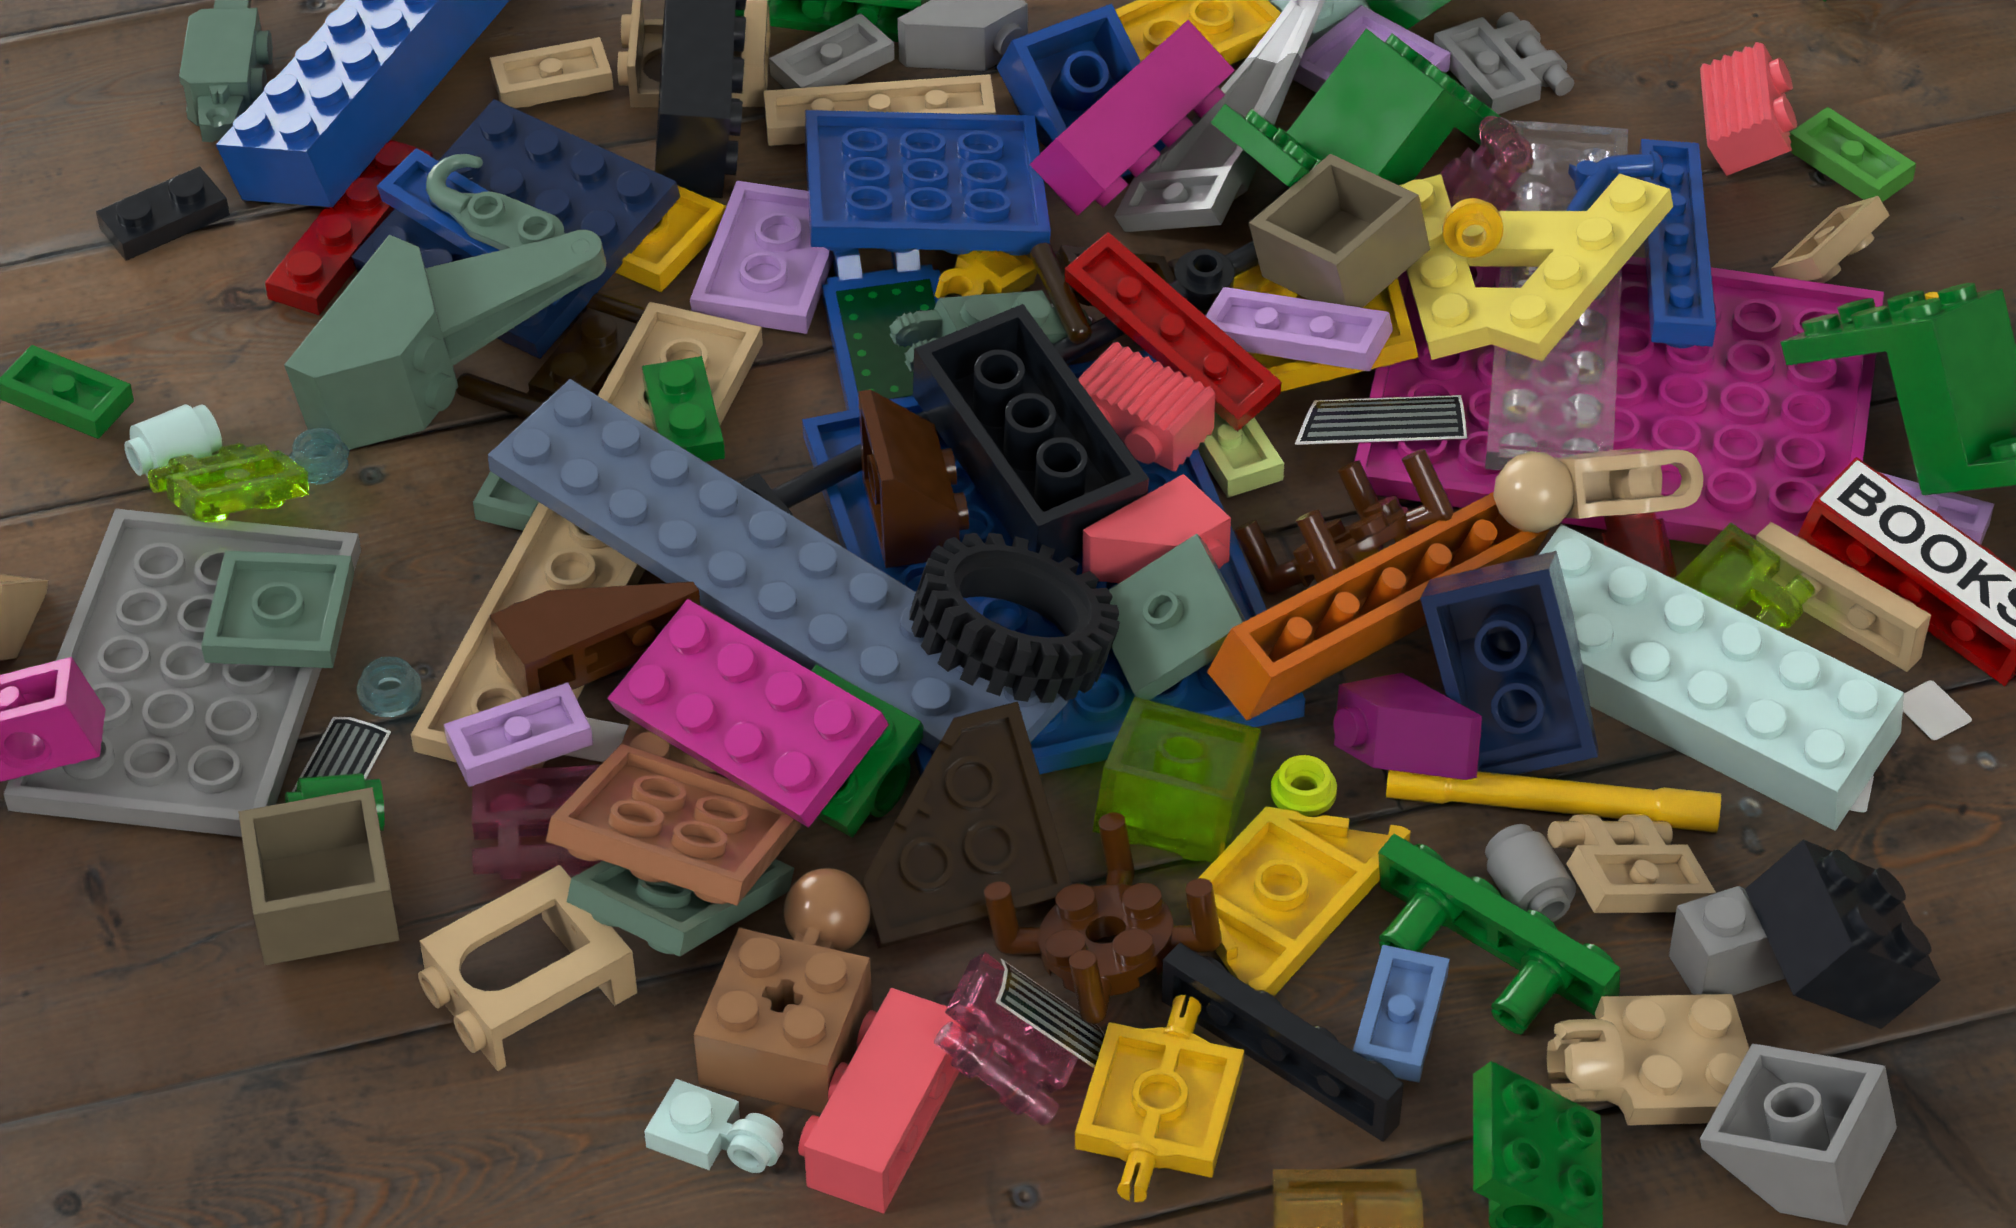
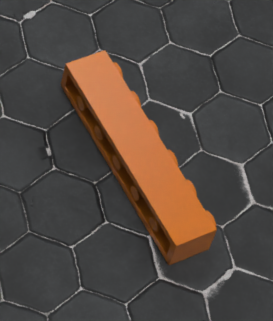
M1494 492L1454 512L1450 520H1439L1231 628L1207 673L1248 721L1427 625L1420 597L1430 579L1534 556L1550 529L1534 533L1523 532L1512 526L1499 513L1493 497Z

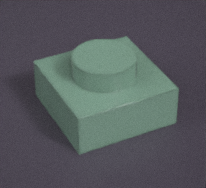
M490 471L473 501L475 519L523 531L539 502Z

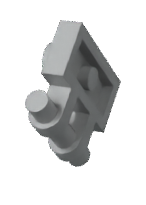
M1507 12L1498 19L1497 29H1494L1484 17H1480L1434 33V44L1451 52L1450 71L1473 96L1497 114L1540 100L1541 86L1550 87L1558 96L1569 93L1574 86L1573 78L1566 72L1567 63L1556 51L1547 50L1540 43V33L1529 21H1520L1513 12Z

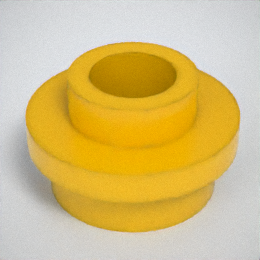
M1468 198L1459 201L1447 212L1443 220L1442 231L1445 243L1450 250L1463 257L1476 258L1490 253L1498 246L1503 236L1504 226L1499 211L1492 204L1481 199ZM1471 225H1479L1484 228V231L1476 236H1465L1463 234V231Z

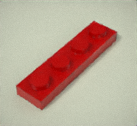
M390 140L384 145L361 175L347 188L333 207H325L265 281L269 300L316 315L322 313L355 271L356 267L352 255L394 210L393 207L381 200L377 185L417 147L395 140ZM417 148L423 151L424 153L428 154L429 156L433 157L432 152Z
M1109 232L1104 234L1065 267V281L1150 356L1159 361L1164 368L1170 366L1174 373L1180 371L1184 378L1190 376L1194 383L1200 381L1205 388L1211 386L1215 392V412L1237 432L1281 394L1282 382Z

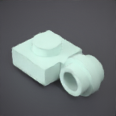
M675 1079L644 1133L646 1148L698 1167L710 1170L721 1149L727 1151L729 1159L739 1168L751 1173H760L766 1166L775 1165L784 1149L781 1141L783 1131L774 1120L763 1114L750 1113L745 1119H739V1101Z

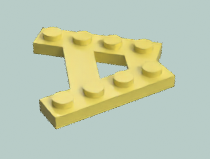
M1619 173L1587 211H1499L1503 221L1504 232L1498 246L1484 256L1467 258L1450 250L1443 237L1442 224L1445 215L1451 209L1442 175L1411 180L1399 185L1419 195L1430 250L1410 266L1406 272L1431 360L1487 345H1494L1543 361L1673 208L1671 190ZM1471 225L1463 231V234L1465 236H1476L1482 233L1484 228L1479 225ZM1469 266L1538 268L1521 288L1475 287Z

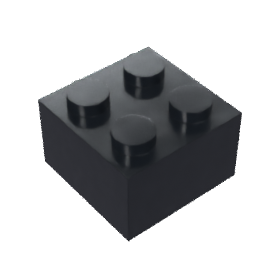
M1803 839L1745 888L1793 996L1882 1029L1941 981L1929 957L1932 950L1931 945L1924 933L1913 924L1903 903L1906 899V894L1902 885L1890 872L1883 868H1871L1852 860L1840 850L1830 851Z

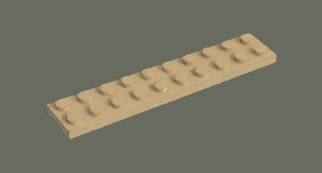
M649 302L598 396L655 431L643 383L642 366L702 356L717 417L721 425L763 345L762 327ZM539 502L411 733L413 751L456 762L446 740L445 723L523 698L496 659L490 621L491 614L547 590L637 585L645 569ZM585 685L572 690L576 699H578ZM545 761L506 775L535 782Z

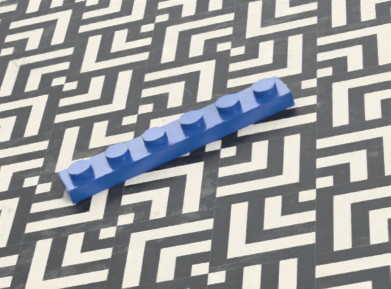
M1641 139L1639 154H1649L1650 151L1657 152L1663 160V170L1661 175L1654 180H1651L1650 177L1640 178V180L1669 188L1673 201V208L1644 241L1651 342L1665 343L1675 348H1690L1694 345L1713 347L1716 318L1699 143Z

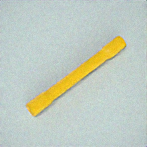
M1388 770L1386 798L1439 804L1461 802L1574 815L1594 814L1599 817L1620 819L1627 814H1643L1652 821H1666L1672 828L1714 833L1718 832L1721 810V793L1666 787L1653 790L1477 771V778L1462 780Z

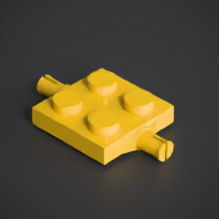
M1179 995L1173 999L1172 1010L1167 1027L1140 1029L1111 1022L1107 1026L1075 1130V1149L1120 1158L1125 1161L1126 1165L1117 1192L1127 1201H1130L1133 1186L1134 1202L1146 1200L1154 1168H1167L1210 1178L1214 1174L1244 1066V1050L1213 1044L1193 1034L1202 1006L1197 999L1191 996L1189 997L1186 1012L1185 995Z

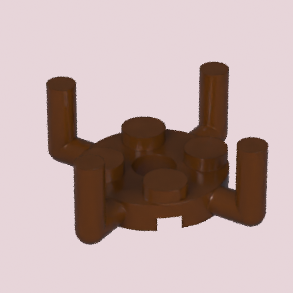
M1417 450L1402 459L1423 504L1422 506L1409 511L1407 507H1401L1397 496H1391L1379 501L1360 460L1347 464L1337 472L1360 520L1344 527L1341 519L1325 523L1319 509L1299 517L1296 523L1306 543L1293 551L1295 558L1280 565L1277 564L1257 520L1249 521L1234 529V533L1261 589L1268 594H1276L1300 583L1308 587L1314 579L1319 583L1383 550V544L1393 538L1396 543L1439 520H1450L1453 516V507L1426 450Z
M1117 812L1103 815L1098 822L1108 870L1105 885L1090 887L1086 884L1078 883L1064 887L1057 893L1055 897L1056 905L1045 916L1040 927H1019L1009 884L998 881L989 884L984 889V897L996 948L1003 954H1041L1044 968L1051 976L1053 972L1062 978L1064 988L1076 993L1080 1016L1089 1024H1098L1104 1020L1110 996L1127 993L1140 987L1138 977L1143 976L1155 967L1157 968L1158 975L1163 972V959L1179 943L1195 952H1212L1220 946L1222 941L1213 885L1209 880L1203 878L1194 879L1185 887L1192 925H1174L1172 913L1164 902L1161 890L1157 886L1145 882L1133 885L1135 868L1125 817ZM1116 936L1113 942L1095 943V941L1103 937Z

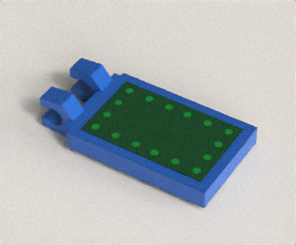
M858 248L846 252L833 251L835 260H833L835 277L827 278V284L822 285V294L846 409L859 408L858 391L871 389L891 401L913 397V371L910 372L904 354L911 347L909 345L906 347L895 345L889 335L891 333L889 325H892L898 316L900 317L904 313L908 314L911 312L914 314L916 311L934 310L938 298L934 295L941 276L940 270H933L932 264L921 265L919 249H914L907 253L891 252L893 269L862 273Z

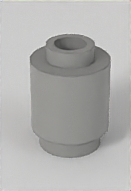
M1516 824L1501 830L1488 842L1485 849V855L1488 859L1487 871L1506 900L1525 911H1538L1552 922L1557 921L1566 914L1575 896L1576 884L1542 833L1533 831L1526 824Z

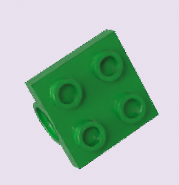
M816 664L811 670L812 672L882 712L889 724L817 816L821 821L853 838L869 814L874 817L886 815L903 795L911 773L909 757L924 737V726L918 719Z
M1490 1061L1473 1073V1191L1488 1198L1489 1226L1491 1228H1603L1600 1115L1493 1061Z

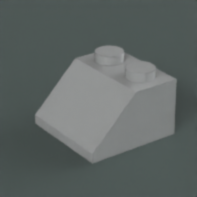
M1752 1043L1700 1137L1701 1148L1779 1213L1847 1226L1897 1129L1886 1068L1884 1065Z

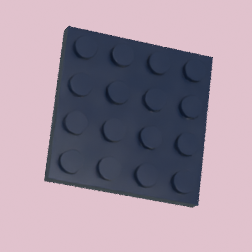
M495 99L492 100L438 160L441 161L443 158L455 154H470L480 157L483 161V165L480 168L465 167L456 170V172L490 192L501 193L556 216L562 222L565 234L577 230H590L600 237L607 264L605 271L598 278L569 292L555 306L550 304L497 338L539 359L585 308L592 296L598 293L623 264L622 259L636 249L681 197L676 181ZM396 209L389 214L352 255L356 270L359 272L388 235H392L418 246L426 268L474 257Z

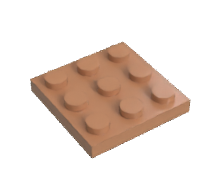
M620 744L551 817L546 842L567 848L571 855L582 860H602L629 869L634 876L648 882L665 881L694 891V894L704 901L715 904L730 903L737 906L797 833L801 823L727 778Z

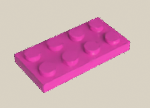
M689 599L685 601L607 698L619 713L808 828L889 725L879 710Z

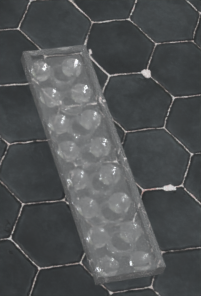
M1511 120L1504 211H1565L1577 193L1574 187L1575 182L1568 174L1569 164L1577 166L1579 162L1586 160L1597 163L1609 156L1627 155L1628 129ZM1500 267L1498 288H1521L1538 267ZM1622 268L1543 361L1494 346L1485 469L1502 470L1507 462L1515 456L1530 451L1544 452L1554 458H1561L1590 452L1613 450Z

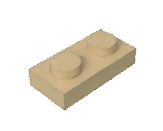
M600 37L490 57L491 74L499 101L513 108L531 107L536 104L573 97H584L594 93L614 90L612 71Z
M1879 196L1838 207L1776 263L1771 270L1776 277L1825 283L1841 271L1838 263L1844 257L1864 249L1874 240L1872 232L1890 215Z

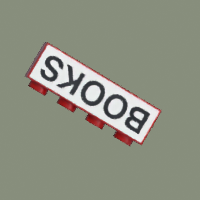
M1855 457L1814 500L1797 536L1931 614L1928 632L2005 687L2016 675V570L1998 558L1991 550L1981 546L1943 519L1939 513L1929 509L1891 482L1887 476L1877 472L1858 457Z

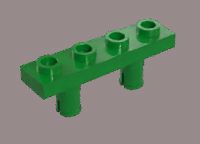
M1393 834L1379 850L1380 888L1407 903L1387 929L1379 936V940H1381L1379 942L1380 947L1382 948V945L1421 952L1441 926H1444L1519 970L1517 975L1491 1005L1494 1019L1507 1030L1515 1034H1523L1554 994L1561 995L1594 1016L1601 996H1620V967L1598 946L1590 943L1580 944L1558 931L1554 923L1542 913L1535 910L1525 911L1501 897L1498 890L1489 882L1480 877L1473 876L1469 878L1448 866L1436 851L1424 844L1413 845L1398 835Z

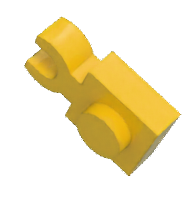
M972 251L967 254H960L957 257L955 268L948 269L941 274L934 296L939 299L952 293L961 296L1021 292L1035 282L1037 270L1033 261L1026 255L1015 256L1003 251Z

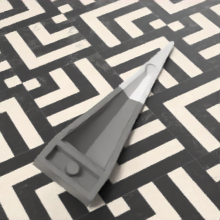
M1290 0L1253 51L1221 88L1225 96L1201 118L1196 115L1191 120L1194 125L1169 148L1167 146L1160 151L1161 155L1138 177L1133 178L1114 215L1124 232L1206 227L1222 224L1233 200L1248 190L1259 162L1210 122L1223 105L1227 104L1244 117L1252 108L1272 124H1275L1325 0Z

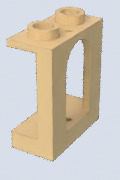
M633 0L632 13L622 14L621 17L622 48H628V51L618 52L619 86H629L631 107H658L660 82L650 79L643 72V67L651 57L661 53L663 19H644L643 0ZM746 0V9L744 10V17H746L744 52L741 54V58L744 59L742 94L732 93V98H738L740 101H743L742 107H765L764 91L767 90L771 36L769 0Z
M560 865L420 940L424 970L418 973V978L427 998L436 1008L444 1005L454 1016L455 1028L464 1045L472 1053L481 1050L497 1071L506 1067L502 1041L504 1038L590 990L599 987L614 1006L637 994L633 951L612 926L597 922L590 913L567 902L571 877ZM542 913L545 923L570 952L569 955L522 981L499 991H483L473 988L464 981L461 975V965L466 956L473 950Z

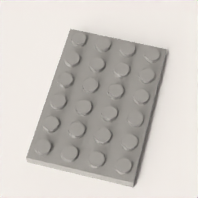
M115 509L56 658V661L68 657L74 659L106 709L100 757L9 780L4 791L8 811L242 837L238 811L276 805L322 668L205 663L201 644L225 550L352 556L355 571L361 553L359 535L357 533Z

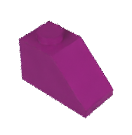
M1404 673L1339 684L1337 712L1333 723L1335 732L1334 746L1372 768L1462 780L1477 778L1482 726L1481 715Z

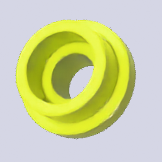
M1298 755L1287 759L1275 772L1271 781V797L1275 805L1280 809L1294 810L1304 816L1314 817L1329 810L1336 800V779L1327 764L1314 756Z

